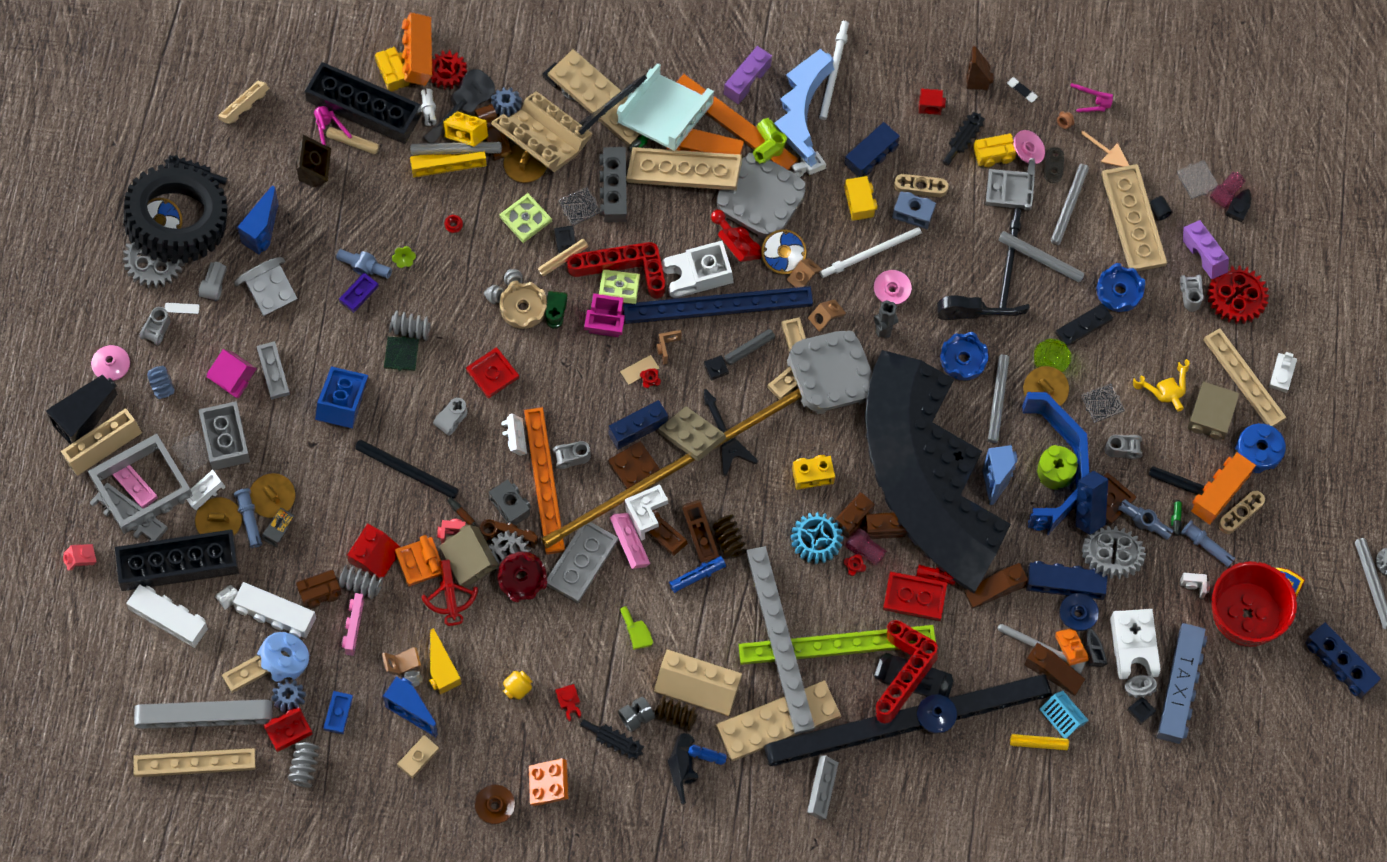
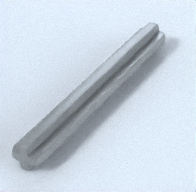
M480 142L475 147L464 143L411 144L410 151L413 155L470 154L483 151L485 153H501L502 145L500 142Z
M1080 164L1051 238V243L1059 245L1061 243L1089 169L1087 165Z
M1005 231L1001 233L999 237L1000 242L1077 282L1082 281L1084 272Z
M1001 354L998 360L988 433V442L997 443L999 439L1009 356Z
M1360 538L1355 541V545L1384 629H1387V601L1365 538Z

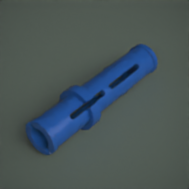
M719 556L670 581L669 585L672 591L676 593L704 577H711L712 573L725 568L726 564L723 558Z

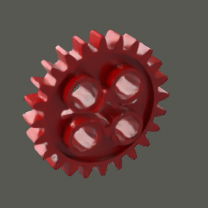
M1231 266L1227 273L1212 279V283L1208 286L1207 295L1210 296L1208 302H1213L1210 308H1217L1215 315L1221 313V319L1228 317V323L1234 319L1235 324H1238L1239 320L1245 324L1247 319L1250 322H1253L1254 317L1258 319L1260 313L1263 314L1264 307L1267 306L1269 295L1266 294L1269 289L1263 288L1266 282L1259 281L1261 275L1255 277V271L1249 273L1248 267L1242 271L1241 266L1237 270ZM1235 281H1240L1242 285L1236 284ZM1221 292L1228 293V296L1223 295ZM1248 294H1252L1255 298H1250ZM1234 305H1239L1242 309H1237Z

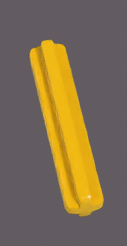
M1012 734L1010 745L1068 750L1069 739Z

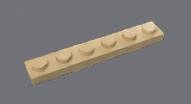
M1219 328L1204 338L1205 343L1264 423L1275 427L1285 421L1286 416L1223 331Z
M255 748L134 756L135 777L256 770Z

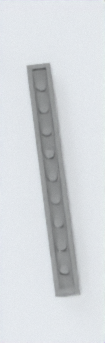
M766 546L747 550L746 554L794 733L796 735L813 731L815 729Z

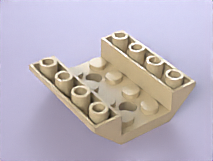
M537 91L525 98L520 111L511 117L502 114L491 123L497 130L553 172L574 159L593 134L587 130L581 135L578 131L582 125Z

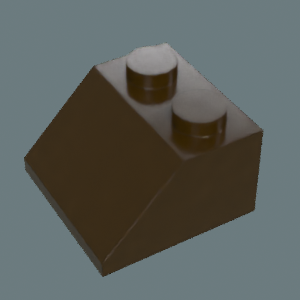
M305 135L300 136L297 161L298 179L302 183L316 187L328 182L332 148Z

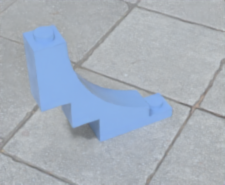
M822 49L786 74L789 85L793 88L781 98L783 109L787 114L774 123L777 130L786 135V142L810 167L817 162L815 159L816 153L812 148L813 144L807 127L808 109L818 86L834 71V59Z

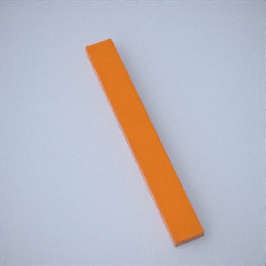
M685 74L676 82L701 95L706 91ZM714 96L713 104L706 111V115L744 141L753 150L765 142L757 127ZM785 148L781 155L770 159L789 171L792 165L798 162V158Z
M541 407L524 410L542 533L543 537L562 527L544 410ZM563 539L549 548L545 547L546 555L565 551Z

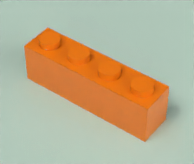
M410 12L402 24V29L404 30L402 44H404L402 54L404 65L402 72L405 74L406 82L426 86L432 76L431 17Z
M692 129L676 150L742 155L744 141Z
M1238 452L1233 458L1230 456L1223 464L1224 469L1217 470L1213 476L1214 481L1212 483L1208 481L1203 488L1204 493L1202 495L1198 494L1192 502L1194 507L1191 512L1209 525L1247 481L1256 467L1254 463Z

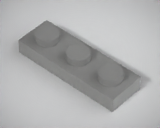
M275 341L257 346L271 400L290 395Z
M827 756L819 757L807 813L819 819L827 818L838 768V762Z

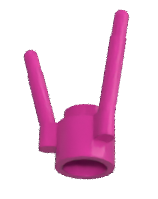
M1071 84V87L1096 95V104L1099 105V107L1080 108L1076 110L1077 112H1105V108H1111L1113 94L1098 92L1080 85Z
M325 106L315 109L314 115L322 144L326 145L323 130L331 122V119L334 120L348 138H352V135L336 118L333 111H328V108Z

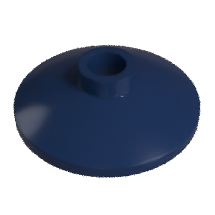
M1082 593L1067 596L1061 603L1059 611L1062 622L1068 628L1075 631H1085L1093 627L1099 616L1096 602L1090 596ZM1075 612H1080L1082 616L1077 617Z
M930 695L919 704L917 717L921 726L927 731L943 733L951 729L955 724L957 710L949 698L943 695ZM934 710H941V714H935Z

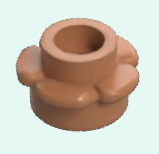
M1060 112L1057 123L1063 129L1070 128L1074 125V117L1069 112Z

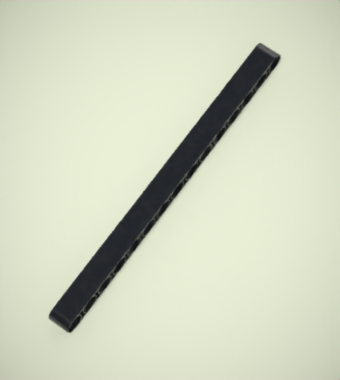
M1038 675L950 697L949 699L956 707L957 721L1044 699L1051 696L1052 691L1047 676ZM918 706L900 710L889 723H881L875 716L768 743L764 746L769 766H778L924 729L918 721ZM934 710L935 714H941V710Z

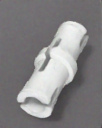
M427 88V94H425V89L421 91L423 102L421 108L424 112L425 125L431 126L432 121L434 126L437 123L435 117L436 105L433 102L432 89Z

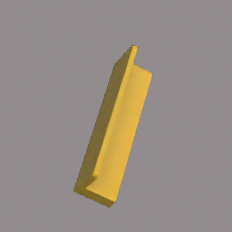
M485 151L470 154H424L410 157L413 178L487 166Z

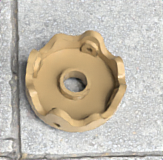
M513 281L500 296L501 315L509 325L515 328L527 329L534 327L543 320L546 314V294L543 289L538 288L533 282L519 283L518 281ZM526 303L529 307L526 310H520L518 305Z

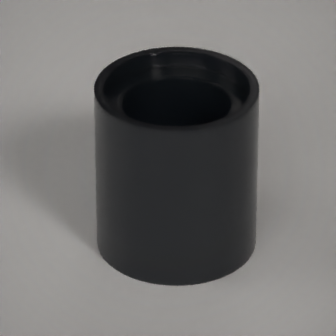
M1159 196L1150 202V207L1159 221L1168 218L1173 213L1164 196Z

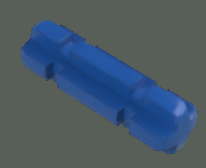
M692 745L689 748L690 756H698L699 759L709 762L715 761L719 765H723L726 762L727 756L724 753L719 752L718 754L717 751L704 747L701 748L697 745Z

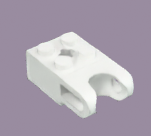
M723 241L686 250L685 253L667 257L661 262L664 273L681 275L680 279L669 285V294L673 298L733 283L732 270Z
M1153 610L1113 611L1110 622L1119 679H1128L1131 673V664L1140 663L1145 666L1148 676L1158 677L1160 662Z

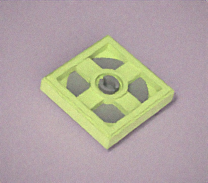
M529 193L499 214L501 220L523 243L552 222V218Z
M603 270L599 294L622 297L624 303L636 304L640 274Z

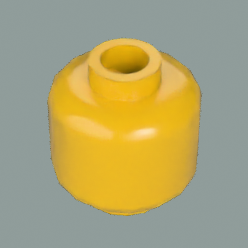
M514 671L503 681V685L506 688L503 692L510 699L514 697L517 700H521L531 691V683L533 681L524 671Z

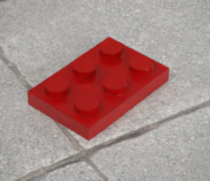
M890 571L883 610L941 621L947 582Z

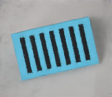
M1064 691L1054 694L1040 708L1041 712L1063 738H1068L1077 728L1083 726L1088 721Z

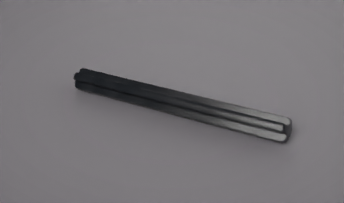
M358 440L356 443V450L453 499L457 497L459 493L458 488L363 440Z

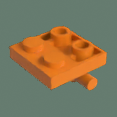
M427 535L419 537L420 541L395 549V554L408 587L442 575L439 563L441 559L432 537L427 538Z

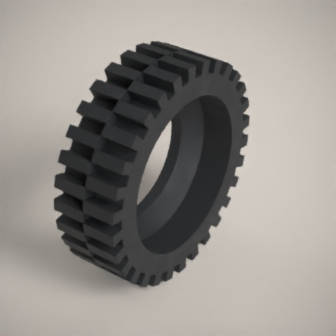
M168 163V168L165 169L163 164L158 165L157 171L151 167L148 169V175L144 171L140 173V179L136 177L133 180V185H129L124 200L123 223L130 242H135L137 250L142 248L144 255L147 256L150 252L152 259L157 260L158 256L162 257L161 262L167 263L169 258L172 259V264H177L178 259H182L183 263H188L189 257L196 261L199 254L205 257L208 250L213 252L215 245L218 246L221 243V238L224 237L228 209L224 190L222 187L219 188L217 180L212 182L210 174L204 177V171L201 169L198 172H194L195 167L189 165L188 169H184V164H179V168H174V163ZM178 193L198 200L204 206V213L195 224L186 228L174 229L157 223L149 214L147 204L148 201L157 196Z

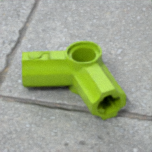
M769 118L763 119L757 124V129L765 142L753 151L755 160L758 163H766L772 157L781 155L787 141L786 135L777 130L772 120Z

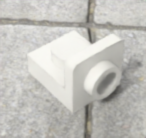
M1183 573L1180 579V586H1185L1187 589L1200 588L1199 598L1203 599L1206 593H1209L1210 581H1207V575Z

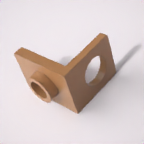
M810 258L800 260L787 281L796 288L805 287L813 275L823 269Z
M830 300L820 303L808 319L820 332L831 319L844 316L846 312L836 300ZM818 313L823 316L822 324L816 321Z
M681 330L659 334V344H656L658 355H662L663 364L668 363L665 343L681 340Z
M415 647L397 655L382 654L386 672L401 675L421 666L418 651ZM388 659L392 662L393 668L390 666Z

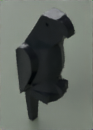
M681 733L677 736L673 751L668 759L673 784L677 788L681 805L686 803L683 784H692L698 779V773L693 769V756L689 755V748L695 740L689 733Z

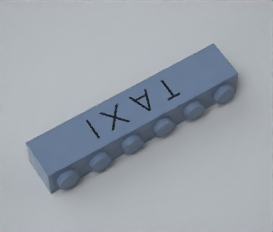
M1182 623L1179 629L1157 733L1158 739L1180 744L1182 739L1187 737L1189 727H1186V722L1190 720L1192 715V709L1189 708L1190 702H1194L1196 690H1193L1194 683H1198L1200 676L1197 668L1198 665L1202 664L1204 654H1201V649L1206 646L1207 636L1204 635L1205 628Z

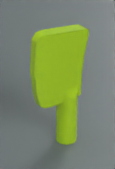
M627 606L622 607L620 611L627 625L626 628L630 635L633 650L652 646L653 640L645 623L642 620L634 622Z

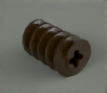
M733 514L718 519L712 526L713 530L716 531V537L719 538L718 543L724 552L723 555L727 559L740 557L748 550L741 549L746 544L745 542L739 543L743 536H736L740 529H733L737 525L736 521L731 522L735 517Z
M664 695L660 699L654 715L656 716L658 713L659 720L666 716V723L673 719L674 726L680 722L681 729L688 725V731L691 732L698 717V713H695L696 707L689 711L687 703L682 708L681 701L674 705V698L666 702V695Z

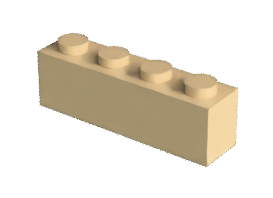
M125 408L63 449L61 453L68 465L78 476L142 434L135 419Z

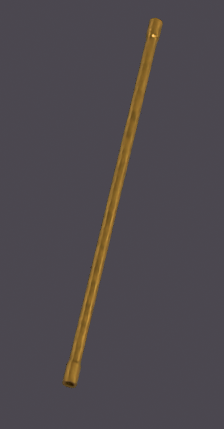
M800 390L793 391L725 431L726 439L717 447L802 398ZM689 454L684 455L569 524L541 538L546 548L551 547L567 535L624 503L625 499L641 493L692 463L695 459Z

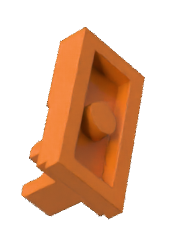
M1066 629L1056 632L1055 637L1070 666L1088 661V654L1075 630Z

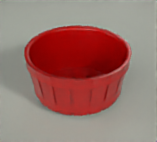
M1253 561L1235 564L1225 570L1215 583L1212 593V613L1215 624L1228 640L1238 645L1254 647L1266 644L1281 636L1294 621L1297 610L1294 588H1292L1286 576H1283V573L1268 564ZM1246 609L1248 611L1251 609L1253 617H1243V610Z

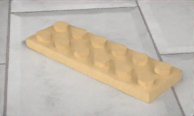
M574 49L548 73V76L591 114L621 92L619 88ZM626 96L608 110L599 121L627 146H630L642 134L618 123L617 110L621 104L627 101L628 96Z
M633 147L626 180L627 183L737 190L742 155Z
M1138 164L1103 170L1101 173L1128 268L1142 271L1166 266V257Z
M826 681L804 689L815 728L841 718V714ZM785 697L716 724L731 762L764 749V746L768 743L799 735L794 733Z

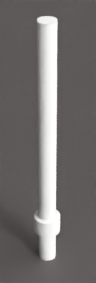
M842 21L840 32L837 33V45L833 57L834 71L829 74L819 116L821 120L827 119L843 47L848 38L849 22Z
M917 227L842 262L837 261L832 266L820 271V275L824 278L833 273L838 274L844 271L846 267L922 233L921 229Z

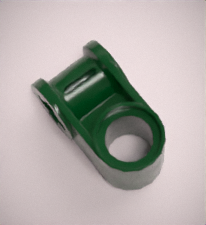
M548 291L546 323L550 328L557 329L562 326L568 293Z

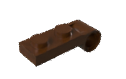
M490 104L474 110L476 117L486 120L488 130L486 142H500L502 145L501 153H492L494 160L511 155L512 150L505 135L491 124L497 118L494 106Z
M654 509L652 512L658 521L659 527L647 531V533L675 556L688 542L663 520L658 511Z
M487 519L480 525V531L486 542H493L492 539L494 537L497 538L499 533L505 534L509 530L511 535L515 531L517 532V537L523 535L522 541H528L529 543L526 545L535 549L538 544V536L533 531L518 529L512 523L505 524ZM487 528L494 530L490 534L484 532Z

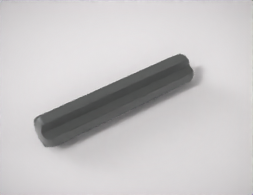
M770 329L766 330L725 355L726 362L729 365L734 364L773 340L775 334Z

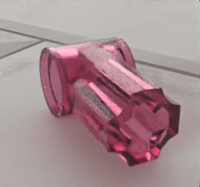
M1232 172L1221 185L1219 184L1214 189L1210 198L1223 208H1226L1233 200L1237 191L1245 183L1243 176L1238 172Z
M856 529L845 544L851 552L861 554L875 565L881 562L887 552L873 542L870 536L861 529Z

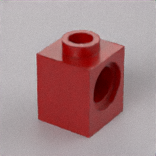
M921 89L919 113L941 115V110L946 105V97H943V90Z

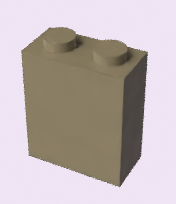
M1203 381L1187 428L1198 434L1210 435L1211 438L1216 440H1224L1240 393Z
M465 525L460 528V532L456 535L447 537L439 547L446 560H450L451 569L459 585L470 587L499 567L479 527Z

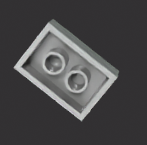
M237 401L199 409L212 470L250 462Z

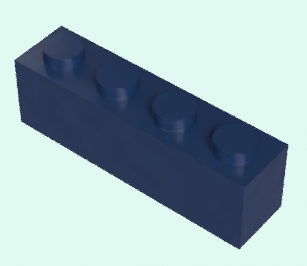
M1041 561L1030 562L1026 591L1065 596L1082 593L1090 596L1092 599L1104 600L1108 574L1102 577L1103 572L1100 571L1096 574V568L1088 570L1081 566L1064 567L1063 564L1047 565Z

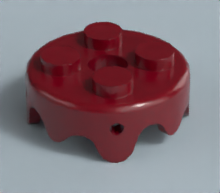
M530 552L513 553L507 556L498 568L497 580L500 589L513 602L534 599L541 589L544 590L547 587L545 566L540 558ZM525 571L526 576L519 579L516 577L518 572Z

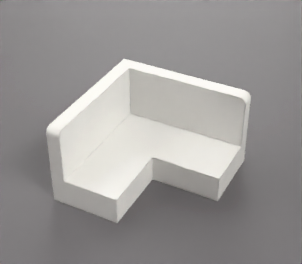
M660 485L625 499L626 512L629 514L641 541L645 539V532L659 527L652 510L668 504V499Z

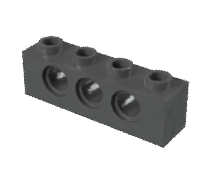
M603 147V154H600V165H603L604 171H600V182H604V188H600V199H604V204H600V216H604V222H627L626 147ZM614 166L616 169L612 170L609 167ZM611 183H616L617 185H616V186H610L609 184H611ZM610 200H616V201H618V202H616V203H610L609 201H610Z

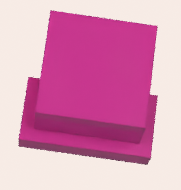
M593 293L591 310H587L584 330H588L591 334L612 337L622 335L625 315H623V298Z
M223 349L206 375L211 381L239 399L257 368L236 353Z

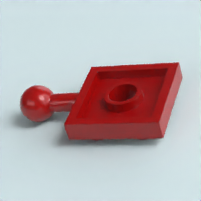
M722 210L712 212V222L720 224L723 228L717 235L740 262L761 259V247L752 240L746 229L742 227L732 228L725 220L726 216Z

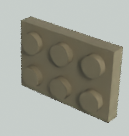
M687 406L658 428L662 436L697 461H700L726 439L725 433Z

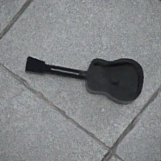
M473 69L465 73L460 81L459 88L451 95L454 108L436 127L424 135V139L428 143H435L444 130V121L460 111L469 114L475 110L478 104L490 99L495 92V85L491 78L479 69Z
M958 295L943 297L937 303L938 318L941 320L976 319L981 315L1018 316L1026 314L1030 309L1029 304L1015 308H988L980 297Z

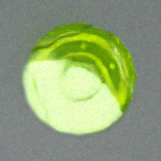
M1046 339L1037 345L1033 354V361L1037 368L1050 366L1063 373L1070 365L1071 352L1064 342L1058 339Z

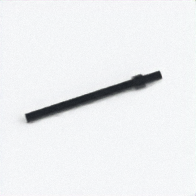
M1020 208L1014 209L1013 220L1010 222L1009 227L1010 234L1018 237V232L1021 230L1020 217L1022 210ZM1008 246L999 308L1007 307L1015 249Z

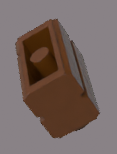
M860 492L835 519V523H838L837 529H842V534L849 538L865 521L866 514H872L875 507L874 502Z
M895 513L866 514V539L901 538L906 536V530L897 522L898 518Z
M333 569L296 582L305 608L313 609L320 606L321 602L336 601L342 595Z

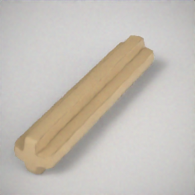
M329 127L326 136L328 138L372 154H377L379 150L377 143L352 135V138H348L343 131L333 127Z
M581 239L540 266L538 271L542 276L547 275L567 262L571 255L580 253L588 248L587 242Z

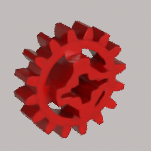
M451 50L448 51V54H445L444 51H441L440 56L435 54V59H432L431 83L436 82V87L443 85L445 90L447 86L453 89L454 84L460 85L462 77L467 73V63L464 62L463 56L458 58V53L456 52L452 55Z

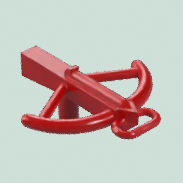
M450 560L439 561L443 579L440 582L441 587L428 598L425 595H422L421 598L430 610L438 614L447 615L444 619L447 626L459 625L463 622V616L459 612L466 610L472 605L477 596L478 587H474L472 591L453 583ZM454 588L471 594L470 599L459 607L456 605ZM444 590L447 609L438 608L429 601ZM457 616L460 617L459 622L448 623L447 621L451 617L453 620H456Z

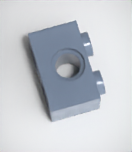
M901 191L892 218L928 230L936 202L929 198L917 197L910 192ZM912 207H916V208H918L919 210L914 211V210H912L911 208H912Z

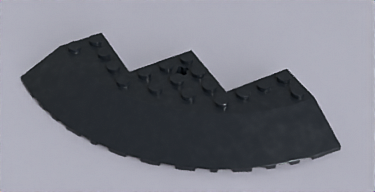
M882 350L870 379L865 411V424H867L866 439H868L869 444L868 453L870 462L873 463L876 472L874 474L879 488L881 487L884 492L888 507L891 512L894 511L898 518L897 522L908 532V537L915 546L918 545L925 552L924 555L928 559L931 558L939 565L938 568L941 571H946L953 577L952 580L975 593L995 558L1011 524L961 496L982 450L933 423L954 379L922 360Z

